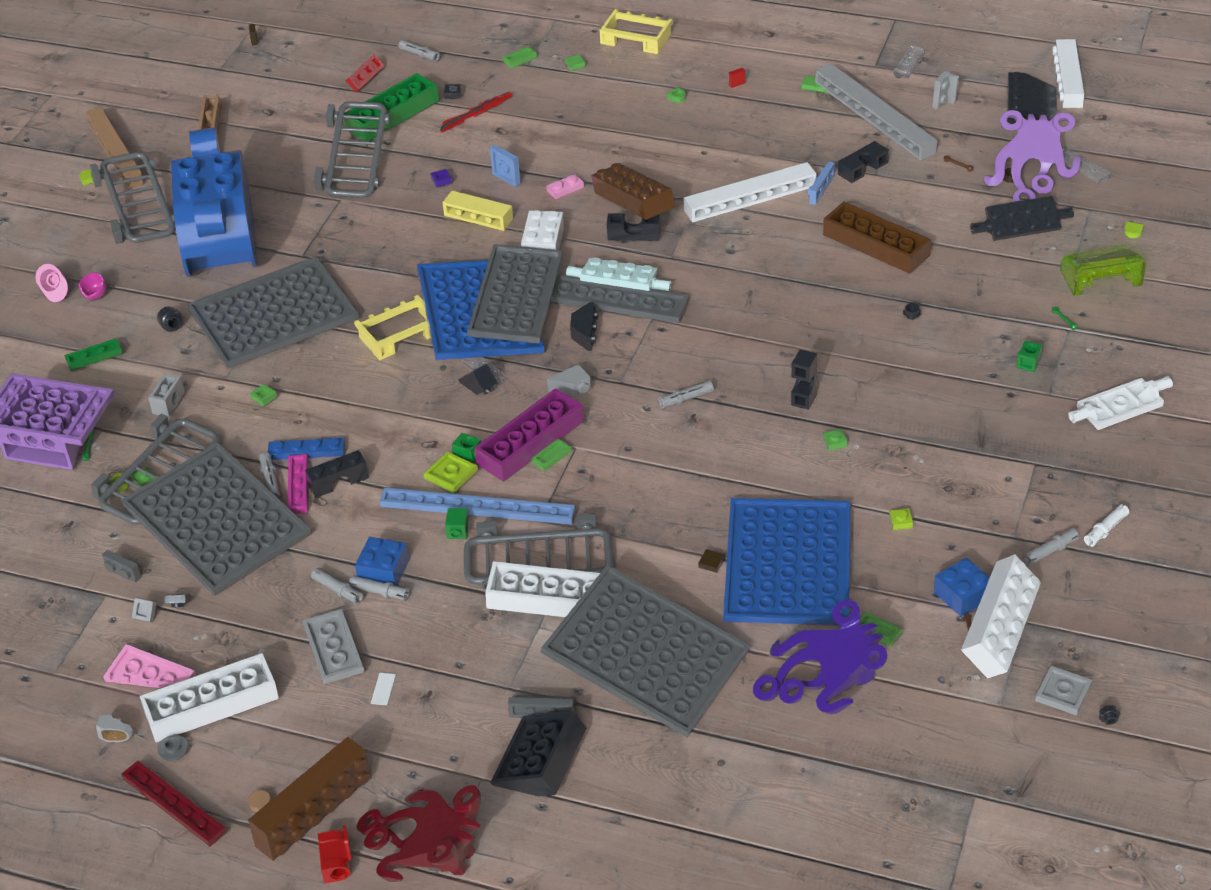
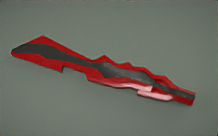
M509 91L492 99L485 100L483 103H479L478 106L470 108L469 112L443 121L440 132H445L463 123L465 119L471 116L476 117L488 109L498 106L511 98L512 93Z

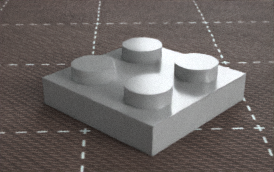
M1050 666L1036 694L1035 701L1077 716L1091 688L1092 680Z

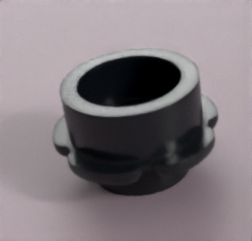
M910 303L905 306L903 315L910 320H914L921 315V311L917 304Z
M1108 705L1100 709L1099 720L1107 725H1112L1118 721L1121 713L1117 710L1116 706Z

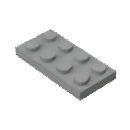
M342 609L302 620L323 684L364 673L362 662Z

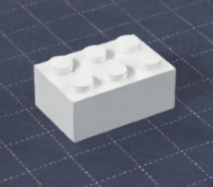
M529 211L521 247L559 250L564 231L563 212Z

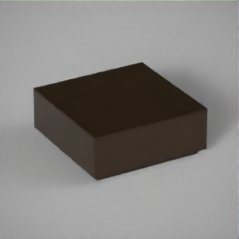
M249 24L251 44L254 46L258 44L256 28L254 24Z
M706 549L698 562V568L717 573L725 560V554Z

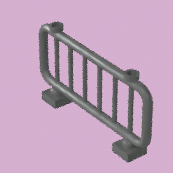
M348 101L343 103L338 111H335L334 104H328L326 112L327 127L334 128L335 121L336 127L327 175L324 174L323 167H316L314 177L316 191H323V185L325 184L326 192L332 196L368 197L373 193L375 187H379V177H376L384 127L385 124L390 122V114H387V109L384 105L375 102ZM347 108L380 110V117L344 115ZM343 119L379 120L378 129L342 127ZM341 131L376 132V142L340 140ZM339 143L375 145L374 154L338 153ZM337 156L373 158L371 167L340 166L335 164ZM334 169L371 171L369 180L333 178ZM332 181L369 183L365 191L335 190L331 187Z
M142 152L106 158L101 162L100 170L96 163L90 164L91 177L95 188L102 186L101 179L105 180L121 223L119 226L117 219L110 220L116 244L123 243L122 235H125L129 241L138 243L170 236L176 229L174 214L171 215L153 170L156 168L154 159L149 160V157ZM133 159H142L144 162L141 165L112 171L107 169L109 164ZM146 167L148 175L112 182L110 174ZM150 178L153 185L116 193L114 185ZM154 189L157 197L121 204L118 196ZM159 200L161 206L159 209L126 216L122 207ZM163 211L166 218L129 227L127 222L128 218ZM162 223H168L169 226L166 230L134 236L131 233V230Z
M161 413L150 424L151 436L155 441L112 485L109 475L102 473L91 484L93 498L99 500V505L104 511L128 523L140 525L141 523L134 516L109 505L107 500L112 495L121 499L126 497L116 492L124 482L138 489L142 488V486L128 480L136 470L154 479L159 477L140 468L148 458L170 469L175 468V466L152 456L159 446L186 459L192 458L163 444L170 435L203 450L208 448L174 432L178 427L185 426L211 438L213 441L208 447L217 442L220 444L219 435L188 419H178L169 425L168 416Z
M596 514L576 515L577 530L498 535L496 521L476 522L478 537L469 539L464 545V576L469 583L482 585L483 589L486 590L490 576L489 544L505 543L506 563H510L509 542L525 541L526 565H530L529 541L545 540L546 566L551 568L549 539L565 538L567 570H571L569 538L585 537L587 569H577L576 571L601 573L606 565L613 567L611 536L606 530L596 527ZM590 536H601L603 538L605 565L601 568H591ZM485 544L486 576L475 577L472 575V547Z

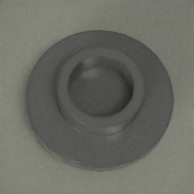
M179 735L168 736L158 745V754L166 761L178 760L188 751L187 740Z

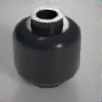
M164 307L157 314V322L165 331H176L182 325V316L174 307Z

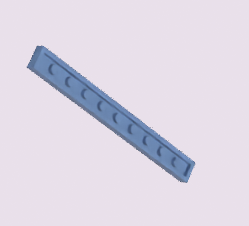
M384 488L379 501L380 507L447 513L448 508H467L468 515L569 525H572L575 514V505Z

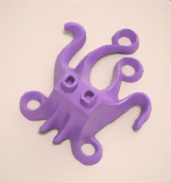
M1015 110L1007 111L1000 118L1002 128L1008 131L1018 130V134L997 155L995 175L993 177H984V182L987 185L996 186L1003 181L1005 162L1008 157L1013 159L1011 174L1015 186L1019 189L1013 195L1014 202L1021 201L1019 199L1021 194L1029 196V200L1036 199L1034 192L1027 189L1022 183L1020 174L1023 164L1030 159H1038L1041 162L1040 172L1032 180V187L1039 194H1046L1053 188V180L1045 175L1053 163L1057 167L1059 176L1063 179H1071L1077 174L1080 167V156L1074 158L1073 166L1070 170L1066 169L1063 150L1060 144V133L1071 130L1075 125V119L1071 114L1059 113L1050 121L1047 120L1046 115H1041L1039 120H1035L1033 114H1029L1028 120H1026L1019 111ZM1014 118L1016 123L1009 124L1006 119ZM1063 120L1069 123L1065 127L1059 125ZM1043 179L1048 184L1045 187H1040L1037 183Z

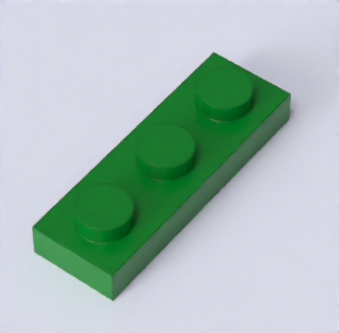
M114 338L66 354L64 357L70 371L123 353L117 339Z

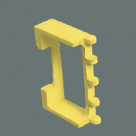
M615 9L600 29V43L615 46L617 44V37L643 42L644 52L658 54L671 35L673 19L668 21L661 20L658 16L650 18L646 17V14L639 16L633 15L630 11L622 13ZM617 19L663 27L657 37L614 29L617 25Z
M416 295L414 300L408 303L401 301L400 306L391 310L387 307L384 309V313L377 316L371 314L369 319L363 322L359 320L354 321L359 332V338L379 360L395 354L394 343L423 331V336L426 339L431 338L428 321L378 342L366 329L418 307L419 312L427 320L423 300L419 295Z

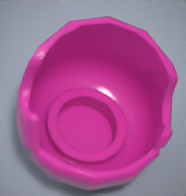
M94 272L84 276L78 285L82 295L88 300L99 299L105 294L107 288L103 277L99 273Z

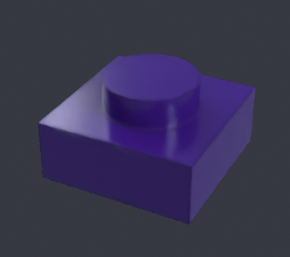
M447 169L430 173L436 187L452 183V178Z

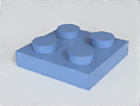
M496 145L491 146L492 174L515 187L520 185L518 157Z

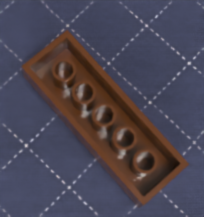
M614 163L611 167L600 169L597 173L591 175L596 194L645 220L675 208L671 188L621 163Z
M843 201L823 220L824 236L909 274L930 256L931 239Z
M346 737L250 817L248 822L255 847L274 861L277 857L283 855L296 841L301 840L304 834L311 828L317 826L325 816L332 813L345 799L350 798L359 787L365 785L371 778L366 750L349 737Z

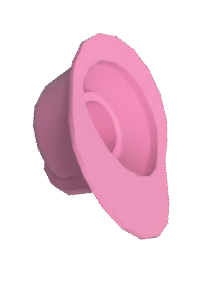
M44 264L39 267L36 272V283L50 301L60 302L65 298L68 291V283L63 272L51 264Z

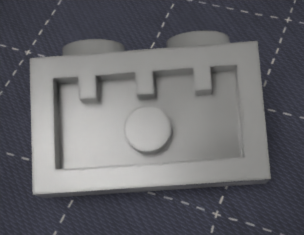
M944 71L935 80L932 107L938 109L946 101L953 104L956 102L959 76Z

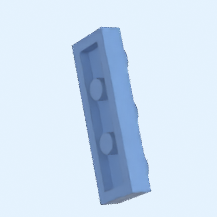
M828 162L822 168L820 175L815 178L814 184L809 187L808 196H810V204H817L835 176L834 162Z

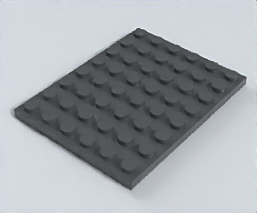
M316 256L187 303L188 310L227 369L359 319V314Z
M218 442L121 500L122 505L214 596L311 534V529Z
M606 565L541 647V653L688 738L746 656L751 645L611 566Z

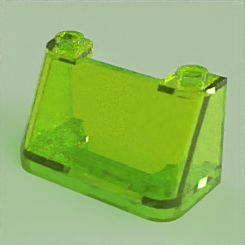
M1127 247L1070 254L1063 257L1060 262V271L1073 296L1082 295V289L1085 286L1092 287V280L1124 275L1125 280H1131L1134 287L1143 286L1146 262L1141 255Z

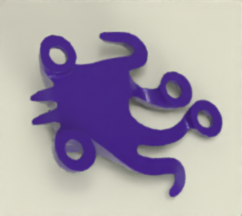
M852 600L840 601L832 610V618L841 628L836 630H804L792 635L780 645V640L776 641L770 649V654L773 657H781L796 645L804 642L808 643L807 647L796 652L781 666L776 678L770 675L758 678L753 685V693L756 698L762 701H772L779 694L780 699L784 703L794 704L801 700L804 689L818 690L825 687L816 699L817 708L826 714H837L850 706L854 701L851 698H843L831 704L829 703L830 700L852 685L867 684L874 679L875 670L882 668L886 663L887 651L882 645L878 644L884 636L872 634L878 627L877 624L868 623L861 625L860 609L856 602ZM844 607L852 608V613L848 617H842L841 610ZM806 661L820 663V673L814 680L789 679L784 682L786 675L796 665ZM772 683L770 691H761L763 685ZM799 688L796 695H788L791 690Z

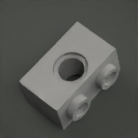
M163 374L148 397L152 414L160 415L162 413L170 417L185 393L181 376Z

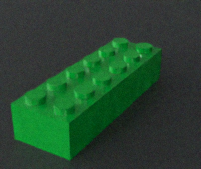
M415 73L365 102L381 103L386 107L387 114H390V122L385 124V132L438 102L437 84ZM352 108L345 112L344 115L380 117V110ZM344 118L345 128L378 129L379 120ZM349 131L363 141H370L377 136L376 132Z

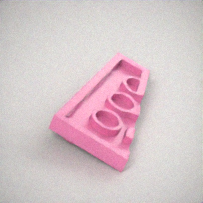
M126 644L103 678L105 682L164 688L196 676V673L192 669Z

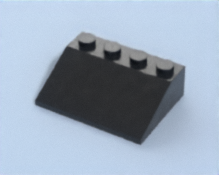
M1008 72L1007 111H1019L1026 120H1028L1029 114H1033L1035 120H1039L1041 115H1046L1047 120L1050 121L1057 115L1056 87L1026 73ZM1007 118L1009 124L1016 123L1014 118Z
M574 710L522 717L490 783L493 786L538 797L556 795L586 731V726Z

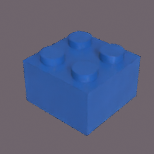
M369 536L355 564L357 576L382 583L391 582L397 586L409 562L407 543Z
M966 557L935 575L934 593L961 617L979 606L990 577Z

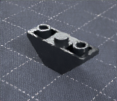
M589 302L571 313V339L587 351H592V343L596 342V333L593 332H597V321L595 320H598V309H595L594 302Z

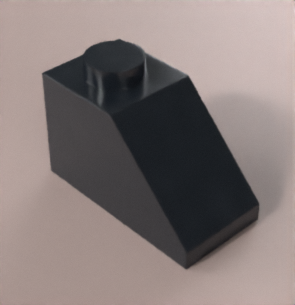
M487 363L458 379L462 385L476 395L482 392L484 395L494 390L492 386L498 383Z

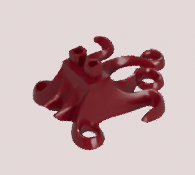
M475 785L465 786L456 793L453 798L454 809L436 791H423L424 788H420L409 793L404 798V801L408 803L426 801L428 804L425 807L402 809L386 818L381 815L378 809L370 810L361 816L356 828L360 833L366 835L364 840L365 847L376 851L383 848L390 841L400 849L399 852L388 855L380 861L376 868L378 876L388 882H401L403 876L399 872L393 871L399 867H432L439 869L441 872L450 871L454 876L464 875L467 867L463 861L464 859L471 858L475 852V848L472 845L475 838L473 831L481 828V824L476 821L481 803V794ZM473 793L472 797L468 801L463 802V799L467 795ZM414 819L417 823L416 829L405 840H401L389 829L390 826L397 822Z

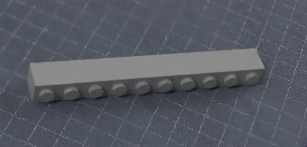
M830 63L816 69L815 83L823 87L825 91L920 161L936 154L937 140L833 64Z

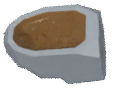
M100 715L98 718L96 729L101 740L106 742H122L128 740L134 733L130 723L124 722L121 718H115L114 715Z

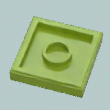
M447 451L423 475L424 479L455 493L478 471V466Z

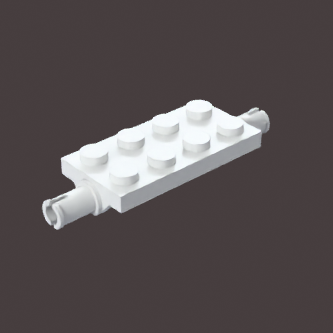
M1169 376L1156 381L1150 380L1146 382L1143 378L1131 381L1077 401L1078 409L1068 413L1069 419L1072 423H1076L1087 418L1097 430L1162 407L1164 400L1159 396V391L1171 388L1173 382Z

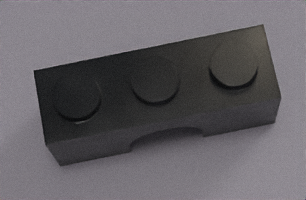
M873 141L839 160L838 175L848 182L854 183L864 177V166H870L877 170L888 163L889 149Z
M608 213V240L659 241V214L646 220L642 218L639 224H630L625 219V213Z
M799 349L791 366V378L796 379L791 391V406L809 410L817 396V353Z
M359 450L305 470L308 487L315 498L333 492V482L340 477H347L351 485L369 478L366 461Z

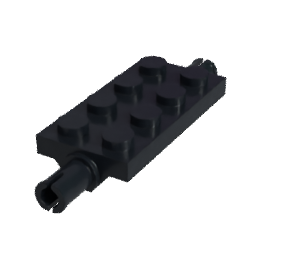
M1053 196L988 206L985 208L986 220L984 222L971 223L970 230H973L971 231L972 234L990 233L993 241L1057 231L1062 228L1060 220L1073 218L1074 212L1071 211L1073 210L1072 207L1057 209Z

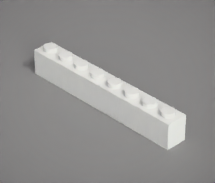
M806 162L684 197V212L692 222H696L809 189L814 184L816 172Z

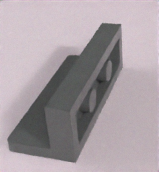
M513 695L508 700L510 718H522L525 716L573 710L575 712L576 705L575 697Z

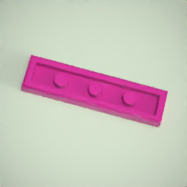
M307 454L288 456L287 507L294 514L308 513V482L305 470L308 469Z

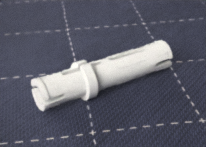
M1120 504L1102 522L1097 523L1093 527L1094 529L1084 537L1085 543L1093 547L1100 539L1106 538L1109 535L1108 532L1129 514L1128 507Z

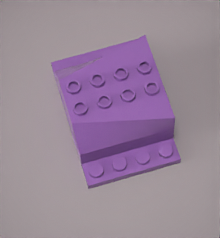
M11 373L0 389V446L4 458L73 470L80 446L84 444L115 395L113 389Z

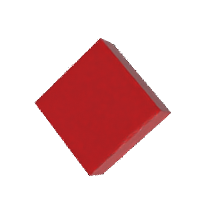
M743 67L729 72V86L731 88L745 84V69Z

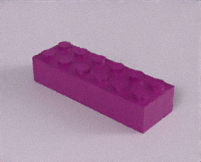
M553 389L475 447L476 464L504 482L532 461V458L581 424L584 421L583 405L558 389Z

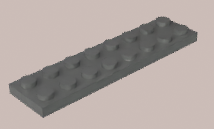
M559 274L551 299V303L583 307L589 302H594L595 309L672 323L680 322L689 301L688 295L580 281L578 277Z

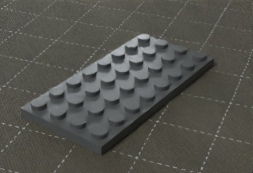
M494 244L467 330L468 336L540 343L563 251Z

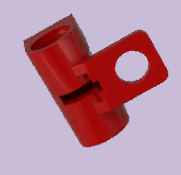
M343 825V831L333 830L317 833L324 884L347 879L351 873L349 862L351 860V850L347 826Z

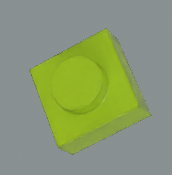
M909 508L890 510L889 517L893 530L913 528V520Z

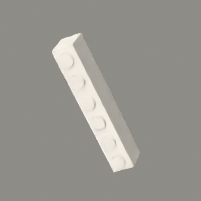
M1057 39L1055 46L1052 47V55L1054 56L1055 74H1057L1056 82L1058 83L1059 101H1062L1063 108H1083L1084 89L1075 39Z

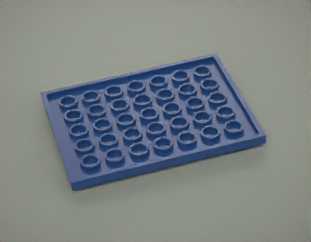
M489 260L417 264L435 360L544 353L542 337L540 343H529L468 336L467 330Z
M731 498L723 622L839 625L832 618V610L840 601L849 600L850 501ZM844 607L841 610L842 617L849 616V607Z

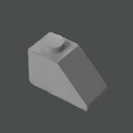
M578 364L548 377V393L556 388L569 397L582 395L591 391L590 376Z

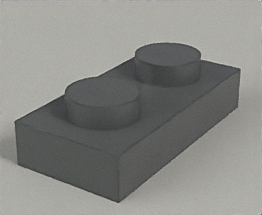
M109 550L102 554L104 566L108 571L115 572L124 579H129L135 583L141 578L136 563Z

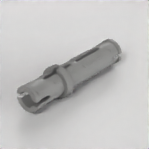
M405 40L399 42L401 50L419 55L423 59L437 62L440 58L438 52L432 51L426 46L421 47Z
M708 380L707 382L680 391L675 390L672 394L659 397L658 402L662 409L674 404L680 405L683 401L713 392L714 387L712 382Z
M262 453L259 456L261 463L260 471L262 476H264L266 488L280 499L281 495L275 476L276 468L272 464L270 453Z
M1071 528L1059 536L1058 534L1053 536L1050 541L1023 554L1024 562L1026 565L1031 566L1053 552L1065 549L1068 544L1079 539V536H1076L1078 535L1077 531Z
M315 568V571H312L311 578L336 592L338 597L346 598L355 605L359 604L357 600L362 601L363 594L351 588L349 583L339 581L320 568Z
M352 575L349 583H353L350 584L351 588L380 594L384 598L389 599V597L406 601L409 597V593H406L409 592V588L395 586L391 582L382 583Z

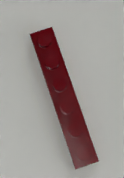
M138 760L121 773L124 781L209 847L227 833L226 828Z

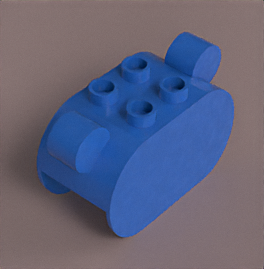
M216 128L189 131L193 157L171 160L174 220L186 276L191 277L192 270L244 262H252V266L257 267L252 204L241 150L220 153Z

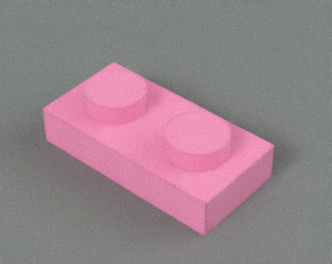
M574 174L546 187L547 192L554 199L584 188V182Z

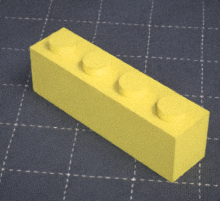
M451 191L443 201L444 216L503 231L513 220L511 205L456 191Z

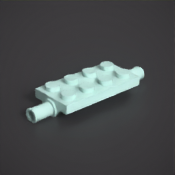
M589 258L583 268L568 266L566 276L578 277L580 281L647 291L652 289L670 292L672 285L671 281L656 279L658 268L649 265L641 266L634 263H621L615 260H601L600 258Z

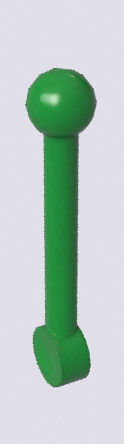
M1058 307L1052 308V313L1058 314L1070 325L1072 330L1077 329V324L1072 323L1059 311Z
M92 431L87 437L85 453L82 455L83 461L90 459L88 453L91 437L93 436Z

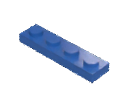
M344 438L272 441L268 444L267 453H270L271 460L288 459V456L307 454L308 458L344 456L345 440Z

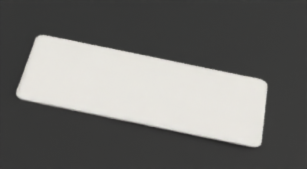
M379 673L371 704H388L395 674Z

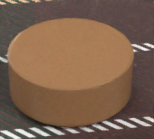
M257 790L248 798L249 807L253 812H258L271 801L269 793L264 790Z

